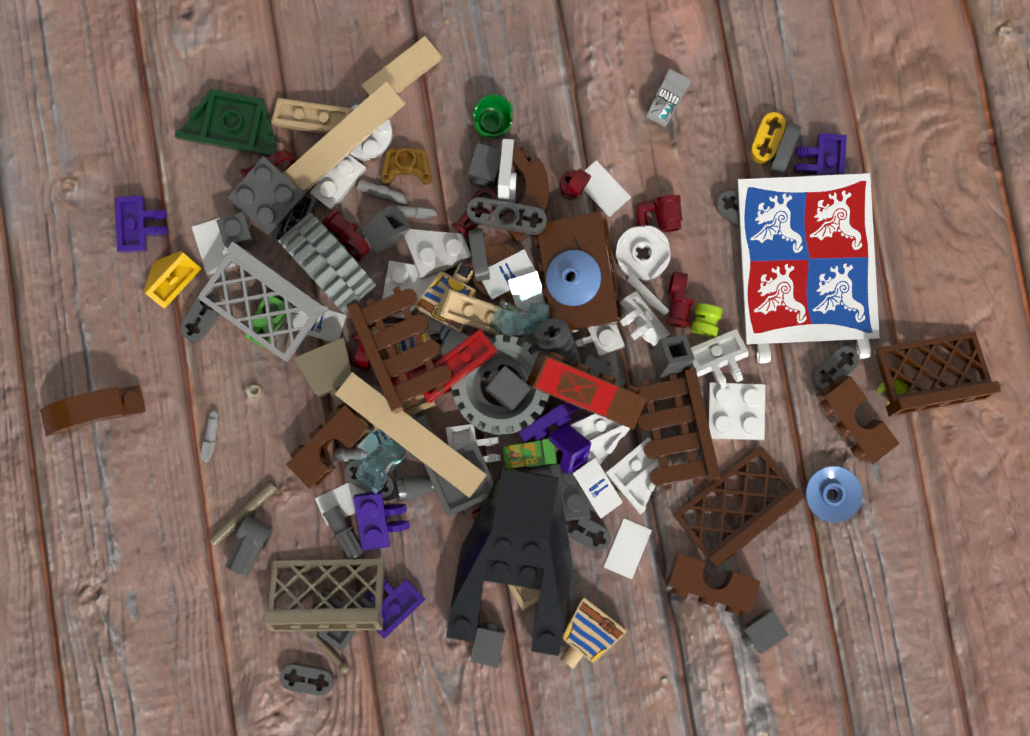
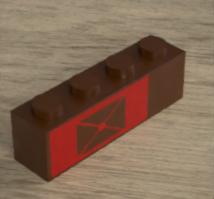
M549 351L548 356L539 352L526 382L527 385L634 430L647 398L639 395L641 389L627 383L622 388L614 384L616 379L600 372L599 376L596 377L589 374L591 368L575 362L573 366L564 363L566 358L552 351Z

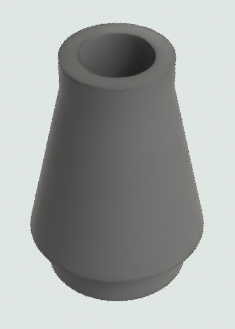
M401 476V479L395 480L399 502L406 500V503L429 493L436 492L429 476Z

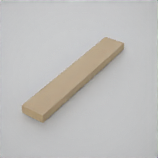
M386 81L284 173L306 193L406 103L391 84Z
M353 372L336 392L335 395L469 498L486 478L487 474L404 411L396 414L391 412L386 398Z

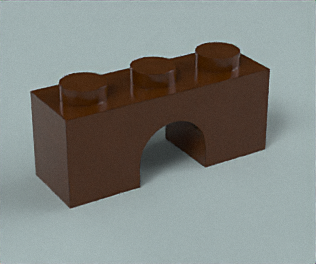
M839 376L816 394L820 401L818 404L819 408L827 417H832L836 423L834 426L836 432L843 439L847 438L853 446L850 448L852 454L860 462L864 461L874 464L900 444L884 421L873 419L862 427L858 425L855 419V412L857 407L867 398L851 376Z
M339 405L329 415L331 419L324 426L319 425L311 432L309 436L312 439L305 446L303 444L299 445L290 454L292 459L286 465L309 489L318 487L336 469L327 456V448L333 440L341 441L348 449L357 448L375 429L361 414L349 405Z
M676 552L666 581V585L672 587L671 593L686 598L688 593L699 596L698 602L714 607L715 602L726 605L724 611L741 616L742 611L750 614L760 584L759 580L729 570L726 581L721 586L710 588L703 579L706 562Z

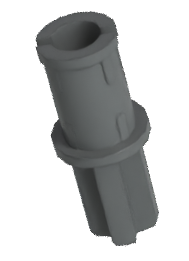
M337 505L324 512L323 516L335 535L333 539L337 538L347 558L356 559L361 556L363 551L351 530L353 526L349 527L339 506Z

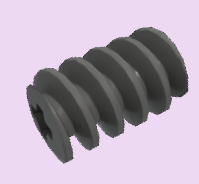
M557 318L547 319L537 326L534 337L537 339V344L542 354L548 356L549 351L566 357L564 363L573 366L575 362L582 364V358L570 328L565 321Z

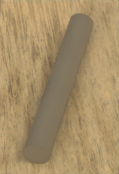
M270 481L208 539L209 542L217 547L243 522L246 516H250L278 488Z

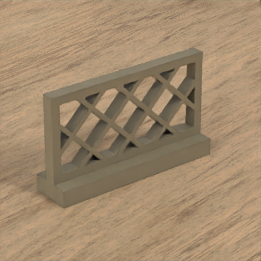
M384 559L273 561L268 612L264 614V624L271 632L383 630ZM367 567H377V576L367 584L359 574ZM312 568H319L324 574L315 583L311 584L304 575ZM339 568H347L352 574L339 584L331 575ZM280 569H292L296 573L285 585L279 580ZM329 578L337 587L324 598L316 589ZM357 578L365 587L352 598L344 588ZM302 579L309 588L296 598L289 589ZM368 591L375 596V608H362L357 602ZM285 592L294 600L286 609H276L277 600ZM314 592L322 601L314 609H306L301 603ZM342 592L350 601L344 607L334 609L329 602Z

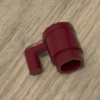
M680 195L660 196L651 201L636 204L637 227L648 226L647 212L655 211L657 224L661 232H674L682 229L681 221H683Z

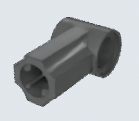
M246 516L236 536L238 540L225 567L237 574L249 576L260 550L265 548L272 535L273 527L255 518Z

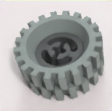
M311 213L307 214L278 240L344 314L348 313L347 306L356 302L359 303L376 288V285L366 272Z
M496 335V338H491L489 341L498 353L452 386L453 398L463 417L478 430L484 433H491L492 435H511L537 421L547 405L549 394L531 387L512 412L504 405H493L484 398L481 392V383L486 374H491L496 368L499 370L505 366L515 371L520 379L526 383L539 354L538 351L536 352L532 348L531 344L526 341L525 343L519 341L518 337L511 336V338H506L503 335Z

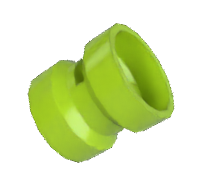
M697 303L694 310L696 318L691 323L690 332L706 337H717L719 330L717 322L722 317L723 309L709 304Z

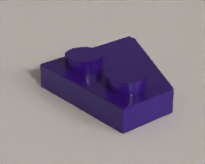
M565 402L521 430L519 434L524 442L533 437L538 441L550 433L548 428L554 424L560 427L571 420L570 414L580 409V407Z

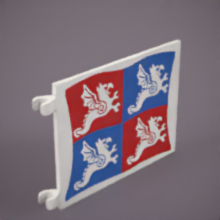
M870 173L738 179L746 345L757 344V362H770V343L856 340L855 350L859 354V359L869 358L871 356L869 339L880 338Z

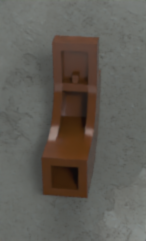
M514 142L512 165L523 179L526 188L525 195L519 204L537 207L546 213L549 198V181L545 167L540 158L530 164L531 158L524 147L518 148ZM512 210L501 217V222H512L515 218V213ZM519 211L520 220L518 226H522V220L529 221L532 228H535L537 223L542 222L538 219V215H533L532 219L523 218L524 212ZM506 230L516 245L531 235Z
M140 385L123 388L112 387L79 394L51 403L40 409L47 437L74 432L81 427L105 420L143 414L146 412Z

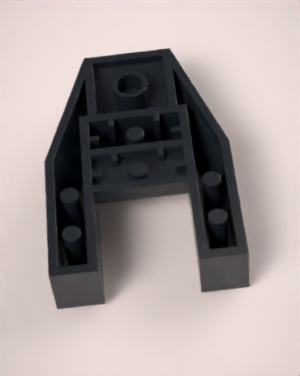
M501 469L461 546L446 638L469 642L475 641L484 581L540 590L531 652L555 656L560 655L573 563L558 477Z

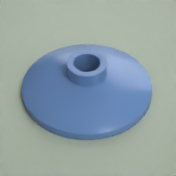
M565 251L555 257L548 267L546 274L547 288L552 297L564 305H583L590 301L600 288V267L592 256L583 251ZM570 272L575 273V279L572 282L567 280V275Z
M837 466L822 468L808 481L806 501L812 513L821 520L832 523L846 521L856 514L862 503L863 494L860 482L853 473L845 468ZM830 489L836 492V497L833 500H830L827 496V492Z

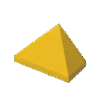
M182 251L156 260L152 264L143 292L165 309L202 268Z

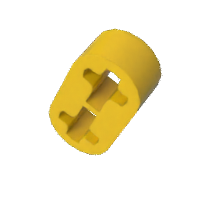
M777 112L768 113L764 116L758 127L750 148V156L758 164L770 162L777 152L786 128L785 118ZM775 120L778 128L773 131L772 135H768L770 126L766 123ZM764 141H767L769 143L766 151L770 152V154L766 153L764 157L760 156V150L756 149V147L760 148Z

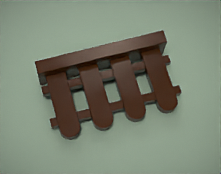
M399 286L393 288V295L378 302H374L373 298L366 300L368 306L364 308L357 302L346 307L391 412L395 414L406 409L404 402L408 400L413 405L418 403L417 396L435 388L438 393L444 391L443 385L452 378L449 368L445 366L435 368L432 359L440 354L439 344L434 340L424 342L420 334L428 329L429 320L422 314L415 316L411 314L409 307L414 306L418 301L416 292L409 288L401 291ZM402 311L406 320L386 328L383 319ZM376 323V326L379 330V332L373 334L370 325ZM414 337L417 346L397 354L394 345ZM384 349H387L390 358L384 360L381 353ZM425 362L428 372L408 380L405 371ZM398 374L402 384L396 386L392 377Z
M696 368L685 370L682 374L683 378L677 379L676 374L669 375L670 381L649 385V380L641 381L642 386L637 387L641 389L639 395L647 398L645 404L648 411L647 414L639 417L637 424L642 431H652L654 441L646 443L643 452L647 458H658L660 468L654 469L650 473L649 479L655 486L664 485L665 491L672 489V483L692 480L693 485L701 483V477H705L706 483L718 481L721 478ZM687 395L689 405L683 406L681 396ZM674 398L676 408L655 412L653 402ZM693 422L695 432H689L687 423ZM680 425L682 435L661 439L659 429ZM699 449L701 460L696 461L694 450ZM686 452L687 463L667 466L665 456Z

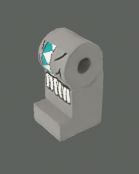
M669 69L646 118L666 127L688 90L691 79Z

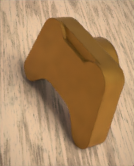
M391 148L387 150L381 174L383 184H391L399 175H415L423 184H430L432 176L427 152L422 148Z

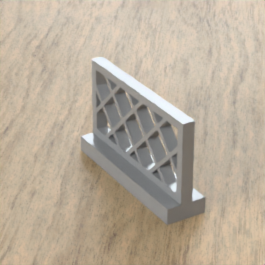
M232 241L226 250L229 253L197 298L285 362H288L319 316L323 317L328 307L246 248ZM233 261L240 266L241 278L228 280L226 270ZM246 271L250 273L252 276L247 277ZM258 279L262 282L263 294L250 296L247 281ZM242 282L244 297L231 300L229 285ZM223 286L225 301L215 303L208 298L214 287ZM268 287H269L270 289H272L273 291H275V292H270V293H269V292H268ZM282 296L286 310L271 312L269 297ZM264 298L266 313L253 316L250 301ZM245 302L247 317L237 319L233 316L232 304ZM290 303L296 306L297 308L291 309ZM226 305L227 311L223 309L221 306ZM302 311L309 316L303 327H293L291 313ZM286 314L289 329L275 332L272 316ZM267 317L269 333L259 335L255 332L253 320ZM248 321L249 327L243 322ZM289 333L291 345L284 353L277 348L275 336ZM270 337L271 343L265 338Z

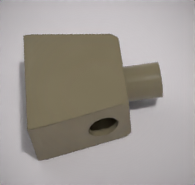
M343 337L294 358L319 398L330 395L335 408L339 405H347L335 395L352 372L354 373L349 346Z

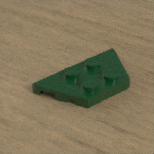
M214 89L208 91L202 99V103L195 107L189 115L190 119L181 130L177 129L174 135L178 140L267 157L279 152L264 99Z

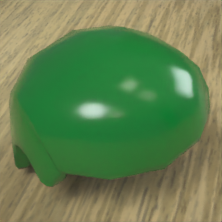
M489 94L483 96L475 105L472 113L473 126L478 134L488 139H497L505 136L513 124L512 104L502 95Z

